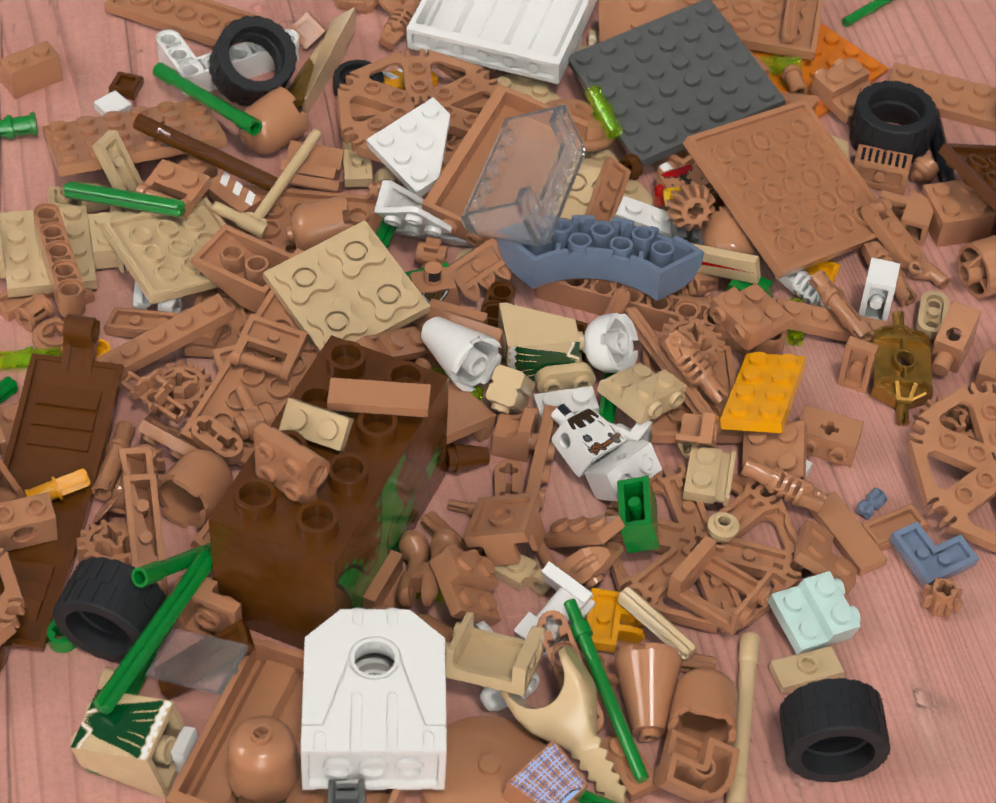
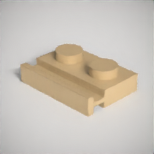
M692 444L682 499L714 504L715 501L723 503V506L728 507L736 451H732L730 454L722 452L723 449Z

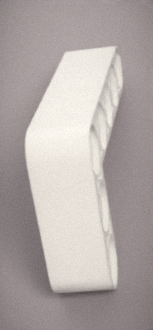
M285 29L295 44L298 62L300 59L299 34L294 30ZM163 30L156 35L159 62L176 70L181 76L208 92L217 89L211 80V74H209V56L211 53L196 57L180 34L174 30ZM243 42L231 46L229 49L232 65L242 76L248 79L275 70V64L270 54L257 44Z

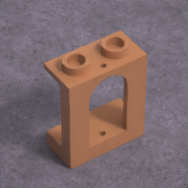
M706 535L671 574L667 596L731 635H734L741 625L746 627L754 616L755 608L759 604L761 606L765 605L770 598L772 589L769 586L772 573L767 572L760 581L716 556L717 541ZM704 571L746 597L733 614L723 611L689 590Z

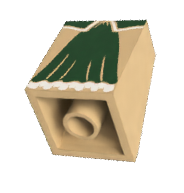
M499 303L498 328L502 329L504 333L501 365L523 372L536 385L534 378L540 369L552 365L582 362L579 350L584 349V335L582 331L578 332L575 319L509 303Z
M98 689L92 702L86 707L85 717L79 730L74 733L71 740L70 748L80 766L166 799L178 773L170 752L180 731L185 726L174 701L124 693L112 712L106 715L94 708L93 701L101 691V689Z

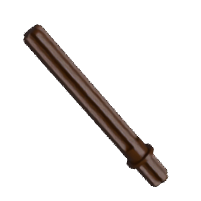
M138 114L134 120L133 128L153 137L154 142L159 140L262 189L270 191L278 177L165 125L163 120L160 123L143 114Z

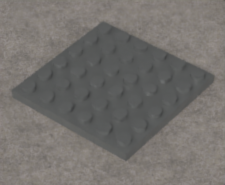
M702 0L570 54L568 59L569 67L595 106L603 113L607 124L627 154H636L640 158V162L643 163V167L685 150L686 147L683 145V142L690 135L785 105L784 97L712 0Z

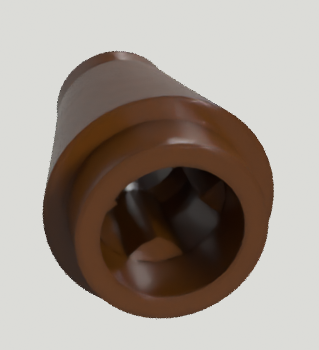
M451 443L450 446L446 447V472L451 471L453 474L488 465L490 462V452L486 446Z

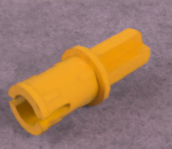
M82 468L56 479L52 476L51 481L26 489L25 493L28 497L49 492L51 501L58 498L61 501L64 500L63 496L86 488L91 483L87 471Z

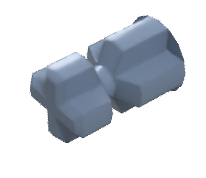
M873 488L866 495V500H861L857 504V514L863 515L864 519H870L874 515L873 511L879 510L886 503V494L878 488Z

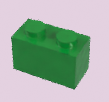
M649 475L617 481L619 516L625 525L620 531L628 554L660 548L657 501Z

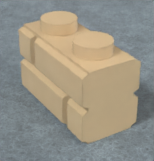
M496 365L491 378L493 383L489 384L485 395L487 400L492 403L491 409L496 410L498 414L515 415L522 413L524 407L527 408L529 404L527 398L531 397L535 384L521 371L503 365Z

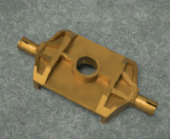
M899 310L892 313L893 326H882L876 329L872 339L869 341L879 345L873 367L874 386L870 396L895 408L896 424L900 426L902 422V426H907L910 423L908 409L926 405L927 400H931L933 397L931 346L928 336L922 331L908 328L904 324V312L900 311L899 315ZM897 358L906 359V361L910 365L905 366L900 364Z

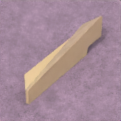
M351 8L331 20L324 40L320 41L310 56L314 68L305 94L304 103L300 106L301 111H304L306 116L334 74L335 69L346 55V45L356 31V8Z

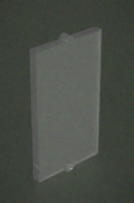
M173 629L163 647L157 650L158 655L146 675L151 679L222 695L233 674L238 672L237 668L249 647L243 643Z

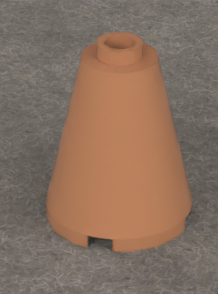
M651 642L644 643V649L634 650V644L618 649L615 653V666L632 733L644 742L658 741L661 736L667 733L672 697L682 665L681 654L678 656V649L670 645Z

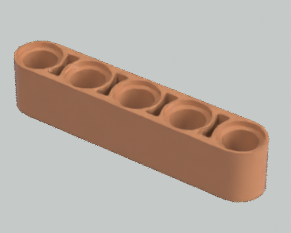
M52 203L39 204L33 210L35 236L58 311L63 317H66L67 314L82 316L86 311L84 284L60 209Z

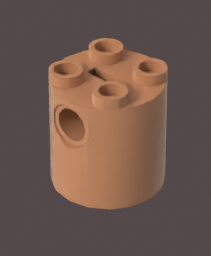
M996 235L966 243L959 250L958 277L968 292L977 299L996 295Z

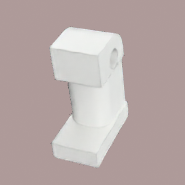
M549 561L541 570L545 583L557 592L536 616L529 612L514 629L516 638L526 640L532 625L537 626L540 616L550 610L562 613L570 627L572 624L563 605L564 602L569 599H576L582 616L585 618L596 605L591 599L593 593ZM553 619L547 621L548 626L545 628V631L550 630L555 640V643L548 644L551 648L556 643L565 641L568 637H565L563 640L560 639L558 627L562 625L561 622L555 623ZM544 648V650H543V656H544V657H547V654H546V651H545V648Z

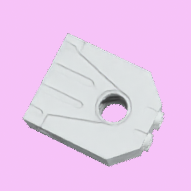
M397 608L340 609L305 637L301 731L302 790H328V781L335 780L336 784L358 783L359 779H365L366 790H445V638L411 610H399Z

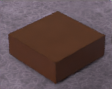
M118 71L108 88L109 93L117 91L125 99L135 100L144 85V77Z

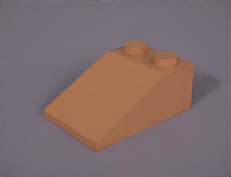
M224 224L191 258V264L238 304L256 313L271 290L263 279V272L290 259L293 254Z

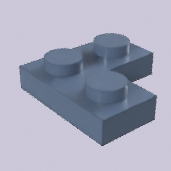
M918 521L893 532L889 538L892 545L923 587L925 584L932 586L936 577L938 579H948L975 566L979 561V557L961 534L935 546Z

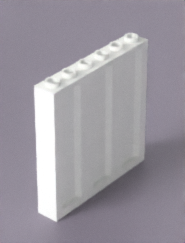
M421 0L406 28L407 48L418 51L423 49L426 53H428L429 49L472 64L559 84L569 63L570 54H573L598 0Z

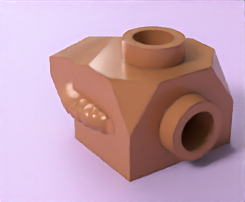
M608 541L603 545H589L578 550L557 565L560 570L582 586L586 585L589 590L605 580L603 574L609 570L624 551V548L615 541Z

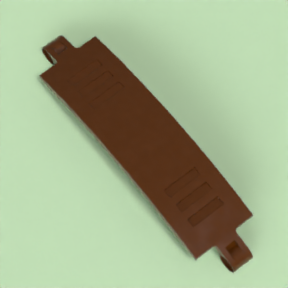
M67 314L63 324L62 356L32 353L3 463L24 493L26 489L51 481L52 476L56 479L82 468L87 471L91 484L86 488L63 496L64 500L60 501V498L51 501L56 516L58 540L7 551L27 608L24 607V615H16L20 623L19 628H15L17 632L0 646V672L10 649L13 647L45 650L48 642L47 628L54 619L52 612L70 579L78 553L77 538H80V531L82 529L85 530L94 498L91 489L104 459L124 370L123 364L95 361L100 336V321L94 317ZM0 575V595H1V594L4 592L5 587H4V584H3V581H2V578H1V575Z

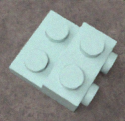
M830 571L805 578L798 586L773 593L767 601L796 655L851 639L861 627L859 624L861 616L855 606H849L844 597L845 587L843 582L838 578L834 579Z

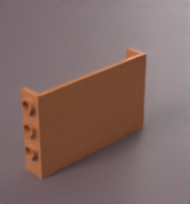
M498 83L426 196L421 209L451 225V233L446 234L464 239L472 246H479L491 237H494L498 243L497 232L513 225L527 221L531 225L536 224L586 141L589 122L582 120L578 116L563 112L553 105H547L528 94H522Z

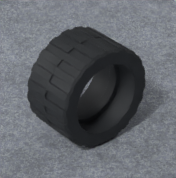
M257 15L243 16L238 20L235 19L223 29L209 56L211 80L220 94L228 98L229 101L238 103L241 106H250L271 90L277 89L280 86L285 88L296 68V47L289 33L279 23L273 22L272 19ZM241 42H250L264 48L274 61L276 70L274 77L265 81H254L242 76L231 63L229 56L231 46Z
M888 80L866 86L858 94L849 134V139L852 142L851 145L855 150L861 144L881 148L882 150L913 155L912 164L915 158L918 156L922 157L929 150L937 118V106L929 94L909 83Z
M93 557L82 560L76 566L54 606L52 615L59 631L70 642L80 647V649L98 658L121 663L166 600V595L157 583L143 588L135 586L131 579V573L136 567L116 559Z
M828 678L816 682L813 681L798 687L794 692L788 694L779 707L786 764L791 768L792 772L801 775L805 779L818 782L853 780L878 769L890 754L891 748L883 701L880 693L867 683L847 678Z

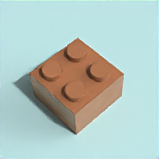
M962 179L923 185L921 194L928 199L933 209L929 233L936 247L969 243L991 235L996 217L992 207L984 203L979 198L980 195L972 187L966 185Z

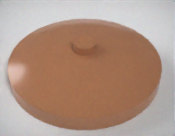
M473 716L453 722L446 726L445 790H419L423 803H510L502 797L507 782L547 745L541 738L532 735L522 724L503 717Z

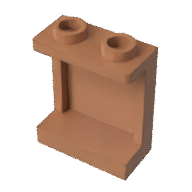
M452 381L449 382L446 445L470 434L480 442L489 439L496 414L469 391H462Z

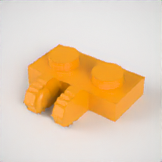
M591 588V593H593L591 599L596 605L587 614V620L593 631L591 638L596 650L616 653L618 638L622 642L641 643L644 640L645 633L640 627H643L644 624L627 609L622 608V605L617 601L620 592Z

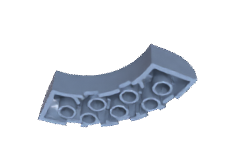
M572 215V220L556 219L555 216L546 217V222L531 225L527 221L497 232L498 247L507 267L533 289L544 284L566 279H601L633 287L659 301L686 286L697 274L704 257V251L677 235L670 238L660 234L657 227L634 226V221L615 217H612L611 222L595 220V215Z

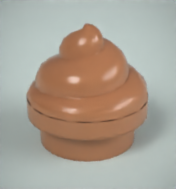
M927 154L922 157L918 156L914 159L911 166L910 179L912 181L930 182L939 171L938 165Z

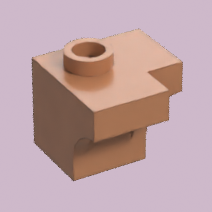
M527 406V408L524 407L522 413L517 415L499 413L492 438V456L528 463L531 451H535L538 433H536L539 417L538 408Z

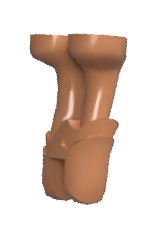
M442 528L436 530L432 535L430 547L425 535L417 530H408L402 534L399 541L400 553L408 561V566L400 577L397 595L403 607H413L416 593H421L424 606H431L436 600L440 587L431 565L428 564L430 549L432 560L447 545L457 544L459 547V538L450 529Z

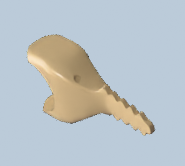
M565 645L558 650L564 668V684L557 699L543 708H535L530 706L520 695L500 691V695L516 720L532 735L549 742L554 740L560 747L570 751L573 759H579V769L588 771L589 781H596L597 792H604L605 798L615 802L626 803L625 793L627 787L619 784L621 775L612 771L615 763L607 760L608 749L600 748L603 738L597 735V692L595 683L578 655L569 646Z

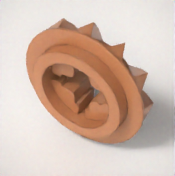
M49 318L40 322L34 328L32 341L37 351H44L46 355H51L52 353H57L58 356L61 355L63 352V324L65 318ZM54 332H57L59 335V341H54Z

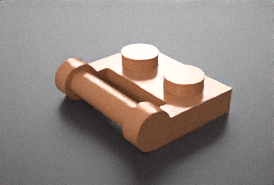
M162 159L145 183L138 185L135 192L176 199L157 192L156 189L180 197L182 198L180 200L185 203L186 209L185 214L181 216L188 217L210 188L212 181L208 175Z
M251 313L231 353L230 363L237 366L244 364L279 376V380L288 383L308 340V332ZM247 347L285 359L282 365L247 353L246 350Z

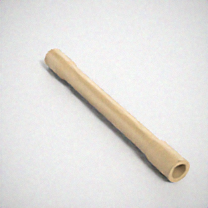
M745 632L740 637L736 741L732 745L739 749L740 752L735 779L731 788L726 792V803H747V772L755 676L760 649V636L753 632Z

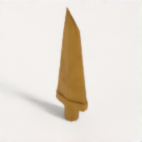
M310 57L304 63L288 89L296 98V101L292 102L296 108L304 103L305 94L314 68Z

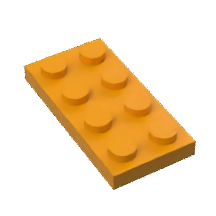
M764 352L747 353L720 418L721 429L782 433L806 369V356H795L794 354L776 355Z

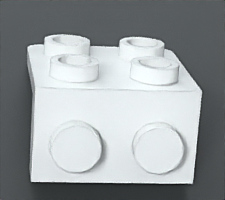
M391 180L382 181L374 213L383 217L386 224L399 226L404 229L403 233L413 237H419L420 234L439 237L441 233H451L452 230L451 225L421 209L425 199Z

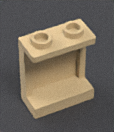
M466 612L462 622L455 624L451 643H445V677L524 696L543 656L545 628L532 625L526 640L475 628L473 626L474 613Z

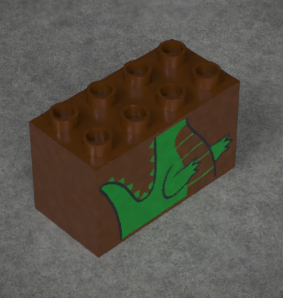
M332 335L289 398L327 409L330 378L431 384L428 417L333 411L354 419L344 451H338L306 440L296 431L281 430V432L299 442L300 445L307 447L329 461L330 470L325 481L317 488V500L305 504L292 501L284 492L273 486L271 482L259 478L256 475L254 450L208 518L213 577L218 582L219 595L230 596L241 603L242 620L248 625L250 630L304 650L305 637L340 609L363 608L364 594L390 551L394 550L400 553L399 541L405 531L415 529L445 478L449 376L421 367L414 362L404 361L361 346L354 341L344 340ZM287 402L270 427H275L279 430Z

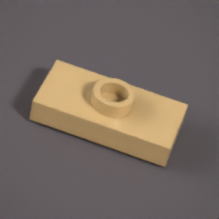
M832 646L773 660L769 664V670L781 694L793 692L798 687L813 681L816 682L828 678L838 679L844 676V670Z

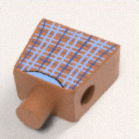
M552 740L507 782L502 797L510 803H579L578 801L582 798L587 788V783L559 745Z

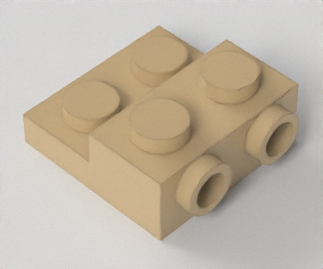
M640 362L601 380L597 391L641 425L651 419L658 418L661 414L671 409L678 408L685 400L684 393L687 386L664 369L655 374L649 367Z

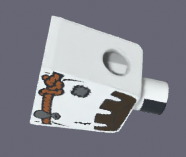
M563 403L551 414V417L560 426L552 436V443L578 477L585 475L584 472L627 441L623 434L592 408H586L574 414Z

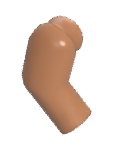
M914 260L908 265V274L915 280L932 281L940 289L946 288L950 283V278L931 262Z

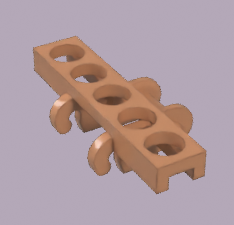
M159 369L154 370L148 377L143 376L142 378L129 370L127 372L128 376L121 380L120 387L129 392L132 399H140L148 405L149 410L152 412L158 411L176 424L188 413L184 405L168 396L174 389L176 381L173 378L168 380L163 378L162 371ZM132 380L137 381L134 387L129 385L128 382ZM157 382L162 384L159 391L153 388ZM156 394L154 396L155 402L148 401L151 395ZM165 402L170 403L168 408H164L162 405ZM174 409L181 410L178 416L173 414L171 411Z

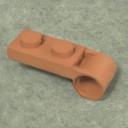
M415 326L364 336L355 341L361 346L404 361L425 357L430 351L421 339V332Z

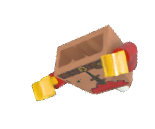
M663 163L658 167L656 172L658 175L657 184L653 189V203L655 207L659 209L664 208L667 211L669 207L666 204V200L674 198L671 190L678 192L680 190V182L689 186L690 182L694 181L699 186L705 185L709 189V193L715 198V202L712 205L718 208L720 196L704 173L696 166L688 163L673 168L669 163Z

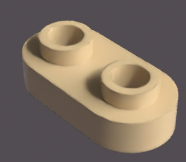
M928 291L922 295L920 300L916 330L924 332L930 340H935L949 310L950 300L945 294L939 291Z
M585 362L547 366L540 369L534 378L540 393L590 387L596 381L593 367Z

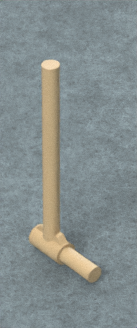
M317 129L311 131L254 213H240L218 201L214 203L211 211L236 223L237 227L262 239L269 227L266 219H264L322 137V133Z

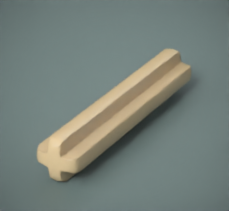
M626 587L619 593L617 601L666 645L677 648L678 655L681 654L683 660L690 659L696 653L697 645L631 587Z

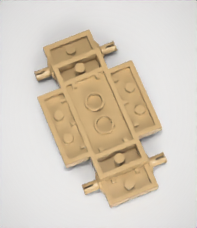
M86 205L59 207L84 288L97 289L95 269L118 267L119 271L124 273V263L101 230L102 222L145 211H122L121 207L109 205L110 212L88 214L87 217ZM33 210L0 213V279L6 278L8 298L38 293H53L35 236Z

